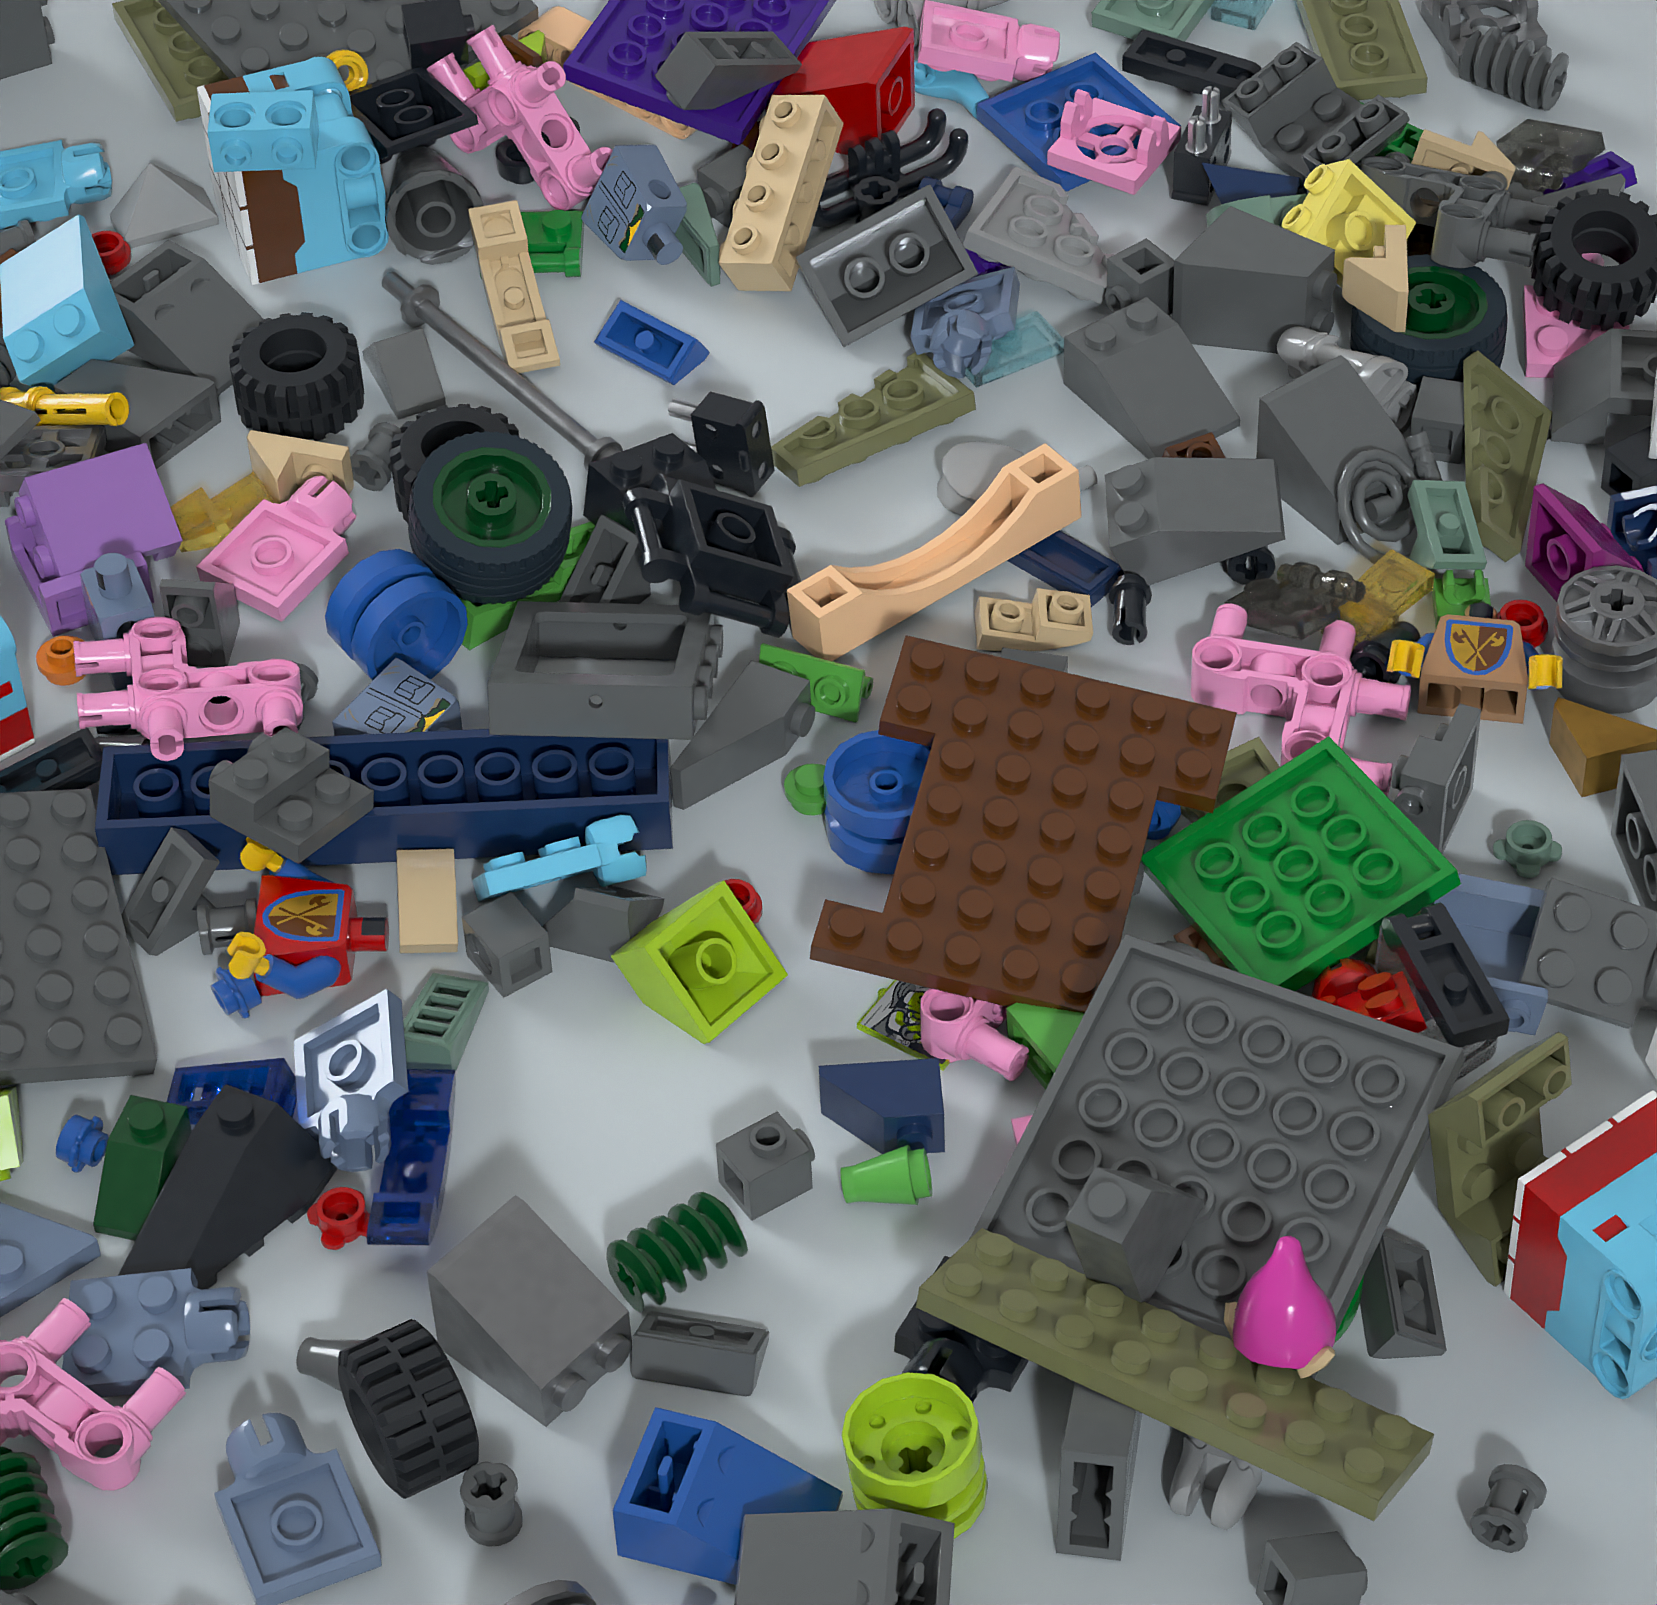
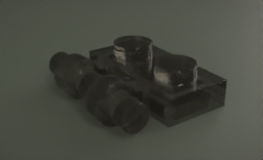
M1526 119L1496 141L1497 148L1516 167L1510 184L1513 182L1520 183L1526 190L1542 192L1546 189L1558 190L1563 183L1562 173L1570 174L1583 170L1589 161L1606 150L1603 135L1600 131Z
M1300 561L1294 565L1284 563L1279 567L1277 571L1279 583L1268 578L1252 581L1245 585L1243 592L1224 603L1239 605L1247 612L1246 626L1301 641L1340 619L1339 607L1348 601L1360 602L1365 596L1366 587L1363 582L1354 580L1353 576L1347 572L1333 569L1324 573L1321 572L1317 565Z

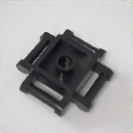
M660 473L654 477L649 489L638 487L627 491L623 496L622 505L625 516L634 524L642 553L639 559V567L645 581L649 583H661L668 579L679 581L681 586L679 608L682 612L696 616L706 612L757 626L761 633L769 636L782 637L790 621L787 589L800 583L801 579L793 556L796 550L793 535L786 528L778 526L772 506L681 479L677 481L674 477ZM655 519L661 520L665 531L661 537H659Z

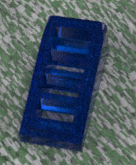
M285 1058L175 1068L167 1102L187 1106L190 1124H197L225 1084L276 1102L293 1118L297 1103L296 1076ZM196 1087L203 1088L200 1101H193Z

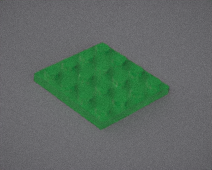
M1329 736L1215 808L1213 813L1204 815L1146 852L1141 860L1144 865V872L1230 970L1292 991H1297L1317 978L1327 966H1330V968L1336 966L1341 962L1340 959L1350 957L1382 936L1383 918L1403 913L1406 917H1411L1421 911L1422 907L1432 904L1461 885L1457 869Z

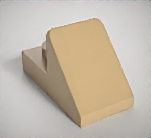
M1424 129L1411 164L1474 176H1482L1483 173L1488 171H1497L1506 177L1508 182L1506 189L1509 188L1516 169L1510 160L1481 131L1477 132L1470 146Z
M1385 225L1384 245L1374 246L1373 258L1349 257L1344 260L1342 296L1348 303L1392 331L1405 332L1409 293L1406 225Z
M253 430L249 431L247 442L252 473L271 503L281 504L288 501L308 479L314 476H324L328 480L315 494H320L334 481L350 495L354 487L349 447Z

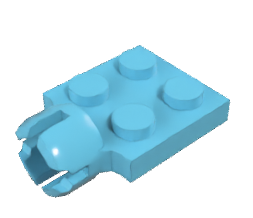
M58 140L0 151V230L15 226L21 220H28L29 223L36 221L46 222L58 217L68 216L72 203L86 204L102 201L110 197L112 194L111 172L108 163L104 162L103 157L99 153L105 152L101 144L92 142L70 146L65 149L63 141Z
M618 815L595 821L585 828L586 846L581 847L579 837H573L545 845L544 848L538 849L540 858L531 861H525L523 851L489 860L488 863L483 864L485 873L472 880L477 901H484L509 892L521 891L593 871L596 880L602 887L646 876V855L639 856L635 851L620 855L618 846L631 841L634 834L640 832L630 815Z

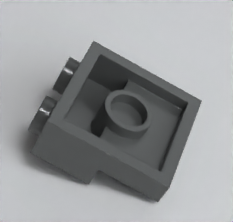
M1460 703L1450 724H1440L1435 739L1419 735L1410 756L1401 755L1399 757L1392 778V788L1399 790V794L1393 803L1441 854H1443L1472 792L1481 709Z
M287 727L272 737L264 733L258 735L250 744L245 756L235 763L228 760L221 761L215 766L209 778L211 818L298 864L373 810V790L329 768V749Z

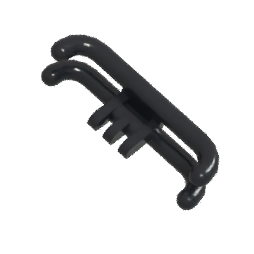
M932 109L928 113L927 126L924 132L917 139L900 146L896 132L889 130L881 134V142L877 137L866 140L864 144L865 150L860 144L850 147L848 149V169L826 179L812 226L828 228L859 216V205L854 200V196L827 208H821L820 202L850 189L854 191V187L864 178L881 176L894 181L898 186V198L918 190L925 176L938 180L947 177L957 169L967 153V132L961 128L951 131L948 148L939 159L906 174L901 172V167L925 157L940 143L946 128V114L942 109Z

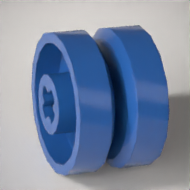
M402 549L379 551L356 564L342 577L329 598L325 613L326 628L329 636L356 662L372 681L395 658L404 661L427 678L432 679L451 662L463 643L468 626L466 607L457 595L442 580L437 579L433 572L414 553Z
M878 730L860 733L841 743L829 756L823 775L824 798L826 801L825 830L831 849L846 864L869 873L894 874L931 747L878 735Z

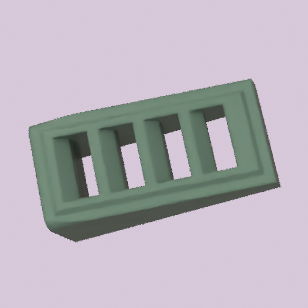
M692 183L679 188L687 202V211L675 236L683 246V254L706 283L712 287L720 284L719 243L703 191L698 183Z
M432 973L403 1020L407 1069L454 1077L489 992L488 982ZM441 993L452 994V995H457V996H463V997H466V998H461V997H456V996H450V995H444V994H441ZM436 1005L457 1008L459 1010L453 1011L437 1008ZM430 1019L450 1022V1024L430 1021ZM425 1033H430V1034L441 1035V1036H443V1037L441 1038V1037H435V1036L424 1035V1034H425Z

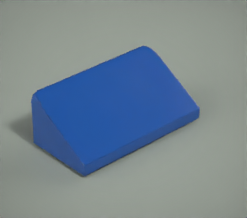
M622 300L619 301L594 341L597 346L672 385L683 379L705 361L710 354L709 350L698 339Z

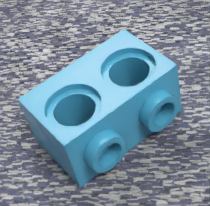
M314 91L212 94L207 133L214 172L316 169L319 126Z

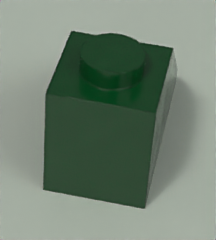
M130 1095L107 1140L93 1222L96 1233L136 1241L192 1132L187 1106Z

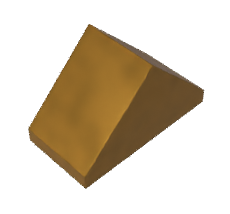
M1558 697L1554 703L1549 744L1582 798L1617 789L1621 756L1657 750V729Z

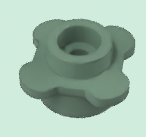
M1522 820L1508 828L1506 839L1495 841L1493 855L1499 860L1508 861L1516 869L1518 875L1532 878L1538 876L1540 868L1548 862H1556L1561 859L1562 846L1558 842L1552 841L1550 830L1542 823L1533 820Z

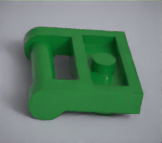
M583 211L520 212L528 239V253L534 273L565 272L566 277H581L584 222L581 219Z

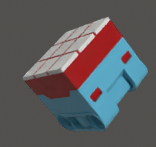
M1654 1090L1518 1179L1504 1284V1293L1596 1376L1609 1393L1620 1399L1629 1398L1657 1378V1093Z

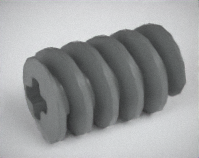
M1491 27L1484 37L1479 30L1473 32L1467 39L1460 57L1458 72L1461 79L1466 82L1476 81L1478 86L1484 89L1492 88L1494 92L1502 96L1509 94L1511 99L1517 102L1526 101L1527 105L1535 109L1543 107L1544 111H1548L1556 104L1567 79L1569 56L1566 53H1559L1553 62L1550 63L1552 49L1548 46L1541 47L1534 56L1535 42L1530 39L1525 40L1517 50L1518 36L1512 32L1507 34L1501 43V29L1499 27Z

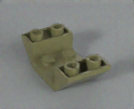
M1560 1032L1518 1051L1428 1114L1438 1208L1485 1280L1495 1287L1503 1282L1506 1277L1518 1179L1549 1159L1543 1155L1540 1107L1560 1096L1565 1089L1572 1085L1568 1037Z

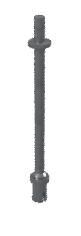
M389 272L383 277L382 287L402 303L400 311L402 313V320L411 327H419L426 323L583 453L585 455L584 466L587 471L589 463L623 451L621 444L613 438L603 437L597 439L439 309V292L435 288L422 284L415 289L396 272Z

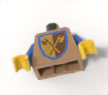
M1474 603L1466 608L1464 616L1447 614L1440 617L1435 633H1426L1417 642L1406 640L1392 641L1387 671H1398L1401 675L1411 678L1420 677L1417 709L1419 714L1453 717L1460 703L1481 709L1480 720L1523 724L1527 688L1534 690L1548 689L1550 686L1562 688L1563 658L1551 654L1539 655L1532 644L1522 641L1521 628L1518 623L1512 620L1497 619V611L1489 604Z

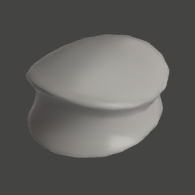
M964 442L951 447L942 458L943 477L937 484V497L945 508L963 516L988 489L1001 469L1024 454L1008 446L987 442Z

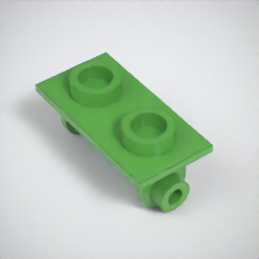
M764 643L761 644L759 663L810 680L811 705L815 707V712L852 722L858 721L861 698L868 699L873 689V678L865 676V670Z

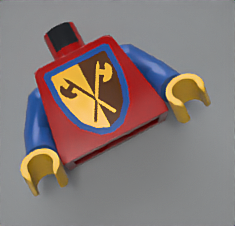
M249 837L246 838L247 845L240 853L242 865L251 871H261L266 867L270 872L269 875H262L254 934L249 932L237 933L227 948L228 954L233 956L228 964L229 971L233 977L247 979L254 973L256 988L260 996L285 993L296 999H304L328 987L347 985L353 978L355 952L388 951V918L358 917L353 888L347 884L330 881L312 872L301 863L298 864L283 855L279 856L268 847Z

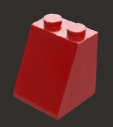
M904 26L809 42L797 58L802 66L797 72L784 77L772 94L825 95L844 123L835 152L848 155V149L857 144H860L865 150L864 144L866 140L877 137L881 142V134L889 130H893L897 134L915 107L914 28Z

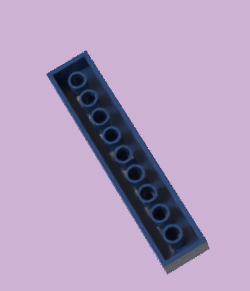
M489 729L306 737L329 749V768L373 790L374 802L373 810L300 862L304 866L397 862L396 850L454 849V859L502 857L522 851L524 856L539 855L538 849L544 848L545 845L573 837H579L581 847L586 846L585 828L595 821L618 815H630L640 832L634 834L631 841L618 846L619 851L673 849L672 780L669 739L489 735ZM253 740L184 743L182 755L171 761H161L155 758L151 752L150 745L103 747L95 832L98 846L105 847L111 874H145L170 828L187 830L220 861L215 870L246 869L241 863L240 853L247 845V836L210 817L209 778L215 766L221 761L228 760L235 763L245 756Z

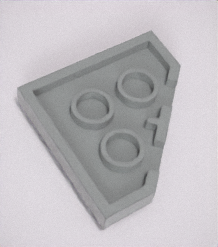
M1015 166L968 228L963 242L964 248L977 253L979 257L986 261L1000 262L1009 267H1015V269L1023 272L1025 276L1032 280L1046 281L1063 288L1078 299L1092 300L1099 304L1105 299L1107 258L1113 256V254H1103L1097 246L1099 235L1082 213H1073L1066 205L1069 196L1060 184Z

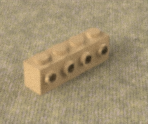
M772 95L766 115L760 121L756 147L753 156L747 162L746 178L740 197L734 203L732 222L726 240L721 244L719 250V265L740 291H792L799 269L795 257L804 253L844 124L825 95Z

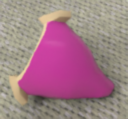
M1283 1236L1278 1240L1274 1252L1267 1263L1248 1281L1238 1302L1225 1303L1224 1323L1233 1340L1234 1347L1250 1361L1267 1366L1297 1369L1300 1378H1306L1328 1366L1335 1356V1350L1332 1347L1336 1337V1320L1330 1300L1313 1280L1309 1272L1301 1242L1295 1237Z

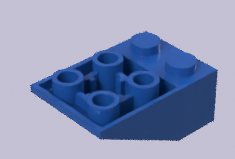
M655 1407L613 1508L617 1555L736 1585L742 1521L745 1514L838 1511L843 1498V1491L716 1421Z

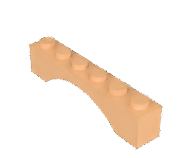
M1044 443L1004 466L988 489L963 516L947 530L922 547L897 559L873 566L849 568L829 565L787 589L792 637L814 657L834 661L1081 518L1079 470Z

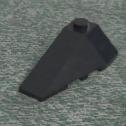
M225 1084L194 1126L118 1276L192 1268L198 1281L197 1288L201 1290L209 1289L217 1282V1273L243 1253L250 1257L264 1246L263 1237L285 1220L293 1224L306 1214L338 1168L331 1163V1157L323 1159L319 1143L278 1103Z

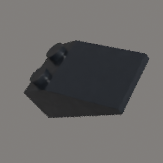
M422 66L349 91L353 116L364 123L379 155L380 164L388 162L395 154L414 147H430L439 138L479 124L477 115Z

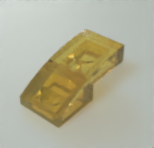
M252 472L211 499H209L203 488L200 487L170 506L183 540L179 547L181 553L217 546L263 499L275 503L255 472Z
M1391 549L1371 566L1341 598L1323 622L1321 634L1324 632L1325 625L1330 621L1342 620L1354 626L1356 631L1354 649L1358 643L1390 629L1395 623L1399 622L1401 614L1433 590L1435 573Z

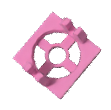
M1078 89L1075 92L1074 103L1070 101L1065 103L1061 118L1060 137L1047 151V165L1135 195L1181 139V126L1169 123L1165 118L1156 115L1151 117L1095 97L1092 99L1088 92ZM1102 124L1120 128L1117 134L1103 137L1089 133L1093 127ZM1137 135H1140L1138 147L1135 149L1132 141ZM1110 145H1117L1125 148L1127 152L1119 156H1110L1101 150ZM1078 146L1093 150L1095 160L1084 155Z

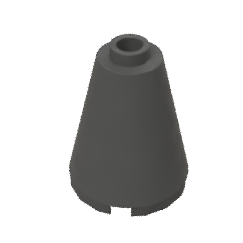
M427 147L411 148L398 158L395 165L385 212L388 235L399 252L405 256L408 254L420 259L421 263L434 265L452 262L468 253L474 246L468 209L484 206L483 201L475 186L437 152Z

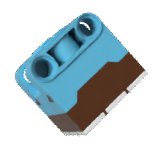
M313 57L306 61L197 87L215 201L252 285L358 258L371 257L385 248L389 235L385 223L386 193L381 175L379 155L364 123L353 116L349 92L332 60L325 57ZM314 91L319 126L316 169L214 172L207 133L212 94Z

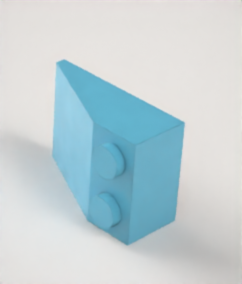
M78 214L0 264L3 339L19 382L31 387H47L55 393L54 385L89 360L109 362L135 346L84 216Z

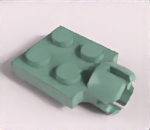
M1100 0L1091 12L1092 27L1133 40L1144 29L1186 41L1215 0Z

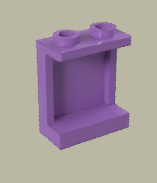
M147 443L25 477L19 490V497L14 499L16 513L24 529L31 527L37 544L36 547H33V558L36 568L42 578L49 576L50 580L93 567L95 561L107 553H119L126 556L140 551L143 557L152 555L154 561L175 556L183 541Z
M17 515L7 518L5 526L12 558L52 636L54 637L89 625L80 574L84 570L50 580L49 576L42 578L33 558V547H36L37 544L31 527L24 529ZM140 551L126 555V558L134 560L153 604V592L148 566Z

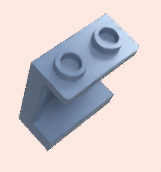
M1458 873L1461 885L1432 904L1441 902L1448 910L1510 1018L1508 1031L1535 1036L1548 1002V990L1518 983L1545 890ZM1420 995L1419 1009L1421 1013L1431 1015Z

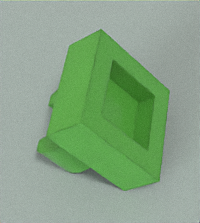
M1446 570L1442 578L1433 579L1432 600L1436 628L1442 616L1447 614L1464 616L1466 608L1474 603L1491 605L1488 578H1484L1482 570H1475L1474 578H1454L1453 570Z

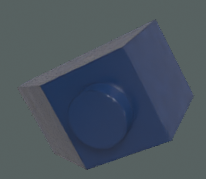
M939 1058L818 1066L821 1114L881 1154L909 1145L911 1150L925 1148L926 1153L945 1152L944 1106Z

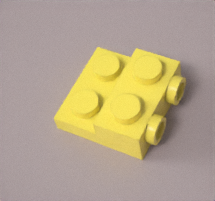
M1350 159L1327 165H1319L1308 175L1304 182V187L1309 193L1303 204L1293 207L1286 214L1282 221V228L1334 249V273L1337 274V284L1342 288L1344 260L1346 258H1373L1374 246L1384 245L1385 225H1406L1407 241L1416 222Z

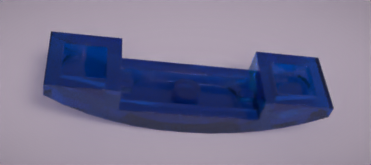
M407 1069L408 1092L397 1098L389 1110L392 1146L384 1162L379 1193H374L366 1234L367 1245L429 1246L432 1242L441 1214L448 1174L455 1104V1070Z

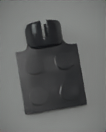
M944 1256V1258L942 1259L941 1263L939 1264V1266L937 1267V1269L935 1270V1272H936L950 1257ZM916 1300L895 1333L894 1352L910 1359L902 1374L907 1372L934 1374L956 1384L972 1401V1404L979 1392L988 1387L1011 1392L1029 1360L916 1308Z

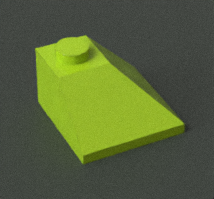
M724 880L715 883L654 920L611 955V958L643 1004L703 1044L710 1043L788 976Z

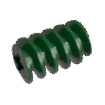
M696 1192L688 1200V1205L682 1203L671 1207L668 1217L664 1215L655 1216L648 1223L647 1229L640 1227L631 1230L627 1236V1241L620 1239L611 1242L607 1247L606 1260L609 1273L623 1297L635 1310L642 1313L644 1311L642 1295L647 1294L655 1304L662 1305L667 1299L662 1283L667 1282L676 1292L682 1293L687 1289L684 1270L687 1269L696 1280L702 1281L706 1279L708 1274L703 1259L707 1257L716 1268L723 1269L728 1263L724 1250L725 1246L738 1257L746 1255L748 1247L743 1232L731 1210L716 1197L706 1192Z
M0 1447V1590H15L25 1588L37 1582L43 1575L50 1573L60 1566L68 1556L69 1546L61 1535L62 1526L54 1515L55 1506L47 1495L48 1486L40 1475L41 1466L34 1455L25 1452H13L6 1447Z

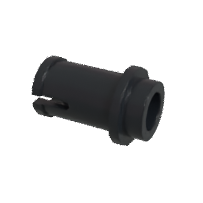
M1124 574L1115 580L1108 594L1110 603L1114 605L1112 636L1118 643L1134 645V627L1137 628L1136 639L1139 643L1143 642L1147 637L1146 606L1151 602L1152 591L1143 577L1136 574Z

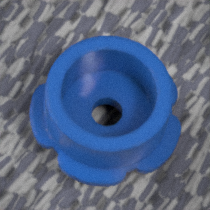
M221 967L216 969L218 981L211 985V990L218 1004L226 1015L238 1011L242 1018H248V1011L262 1003L251 977L237 979L232 976L229 968L226 970Z
M74 1115L63 1127L57 1141L55 1153L58 1159L72 1167L73 1172H81L85 1165L95 1167L104 1157L109 1136L102 1132V1119L94 1116L92 1120H89L80 1115Z

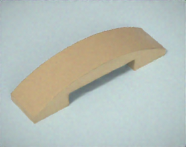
M514 200L468 209L484 290L505 363L517 373L560 366V358L549 319L546 320L528 253V239L518 201Z

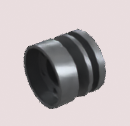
M1622 566L1593 567L1575 574L1562 586L1556 606L1555 636L1552 642L1551 655L1563 658L1562 688L1556 689L1566 700L1608 714L1629 713L1649 705L1657 697V579L1640 570Z

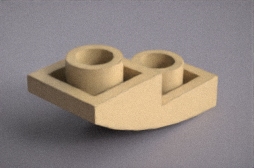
M1037 588L1032 603L979 596L974 611L978 650L1002 651V648L1025 651L1051 650L1091 641L1093 636L1090 595Z
M454 849L396 850L399 952H458Z

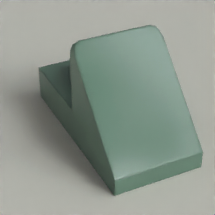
M1413 480L1407 495L1418 537L1408 558L1409 565L1430 569L1484 570L1487 560L1465 482Z

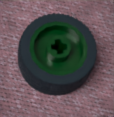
M1428 254L1407 256L1409 293L1405 332H1394L1355 306L1352 308L1350 349L1376 356L1390 357L1403 363L1408 368V376L1405 381L1416 385L1418 393L1423 376L1464 382L1463 360L1477 350L1496 366L1501 367L1505 352L1508 323L1506 299L1502 288L1495 282V279L1479 267L1454 268L1440 265L1431 259V255Z
M484 431L482 433L464 434V436H458L454 440L447 441L444 445H440L436 451H433L430 457L425 459L419 472H417L411 489L408 534L412 552L433 572L437 579L442 580L461 600H469L471 603L478 602L481 604H505L534 594L536 590L539 591L544 584L546 585L550 578L554 577L564 559L569 544L573 507L570 487L566 476H564V471L559 467L557 461H554L553 457L547 454L543 448H539L534 442L531 443L528 439H522L517 435L513 436L509 433H499L498 431Z

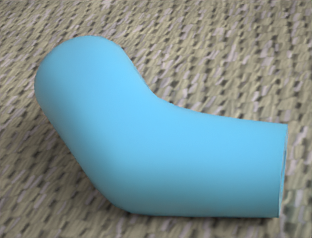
M918 60L914 61L915 92L955 101L964 106L977 119V104L990 97L974 74L956 70L947 72L937 71L930 68L927 64L917 63Z

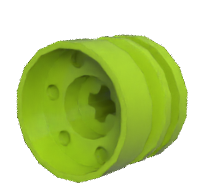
M908 1372L883 1378L857 1396L845 1414L841 1435L857 1510L896 1509L955 1523L954 1539L971 1528L985 1507L988 1489L985 1462L981 1452L982 1442L979 1423L972 1401L952 1382L934 1374Z

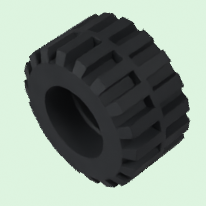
M1586 189L1576 192L1574 200L1567 196L1559 200L1556 209L1551 208L1545 215L1531 266V279H1535L1533 289L1536 296H1545L1543 306L1549 312L1558 310L1560 312V320L1568 324L1571 320L1581 322L1579 328L1588 330L1591 329L1592 325H1600L1602 331L1610 330L1616 322L1625 327L1633 323L1635 315L1642 317L1646 314L1650 304L1654 303L1657 297V214H1648L1650 206L1641 200L1637 203L1630 201L1631 195L1621 191L1619 196L1610 195L1609 189H1598L1597 193L1592 195ZM1580 254H1602L1612 258L1619 265H1597L1587 261Z
M302 312L300 315H291V313L280 314L279 318H267L259 321L258 327H249L243 332V338L236 339L232 346L233 353L229 354V364L238 415L241 416V422L246 428H253V431L319 441L326 439V434H337L344 430V423H352L358 417L357 410L363 408L365 393L357 340L353 333L348 332L347 326L341 322L333 323V318L325 315L314 317L313 313Z
M458 404V407L449 408L447 405L436 407V411H424L417 414L416 421L404 423L400 427L401 433L394 435L391 442L392 449H390L396 505L398 511L402 512L403 519L408 523L410 494L417 472H419L425 459L430 457V454L436 451L440 445H444L449 440H454L455 437H461L468 433L473 434L474 432L498 431L499 433L505 432L513 436H519V430L515 424H509L508 417L502 413L492 414L491 408L484 406L471 408L470 404Z
M409 1319L339 1351L338 1379L354 1428L380 1477L401 1498L411 1497L470 1469L478 1463V1434L465 1393L443 1349L433 1335L419 1322Z

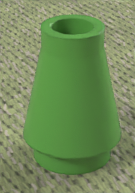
M906 1145L856 1165L841 1167V1183L846 1203L873 1202L918 1205L920 1198L932 1197L933 1194L930 1166L925 1148L911 1150L910 1146Z

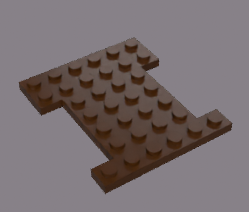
M906 635L881 714L878 735L929 746L931 750L883 913L825 899L812 940L809 959L968 998L972 997L973 999L1006 1007L1015 1003L1085 1013L1120 945L1156 800L1213 813L1237 712Z

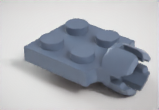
M1015 267L973 277L916 308L911 331V340L916 354L932 352L934 354L933 363L935 367L951 377L964 378L966 368L971 367L973 376L979 373L989 361L993 340H997L1005 336L1009 331L1015 330L1020 282Z
M388 989L381 991L294 1040L298 1124L317 1142L319 1141L320 1153L323 1159L331 1157V1163L342 1171L358 1172L372 1169V1145L375 1148V1162L381 1164L385 1161L392 1146L388 1112L392 1103L408 1092L402 1000Z
M192 1268L71 1280L69 1300L86 1313L90 1319L91 1326L63 1354L62 1369L100 1397L134 1394L157 1367L170 1372L181 1382L185 1389H189L191 1375L194 1369L200 1365L235 1361L246 1356L250 1340L237 1342L239 1336L250 1335V1318L247 1304L245 1301L240 1300L242 1298L241 1292L236 1287L198 1289V1281Z
M282 1413L262 1414L271 1440L265 1445H260L250 1419L232 1431L226 1441V1454L235 1477V1482L226 1489L215 1492L214 1496L216 1506L255 1605H278L382 1566L379 1549L337 1448L325 1453L311 1452L307 1449L295 1420Z

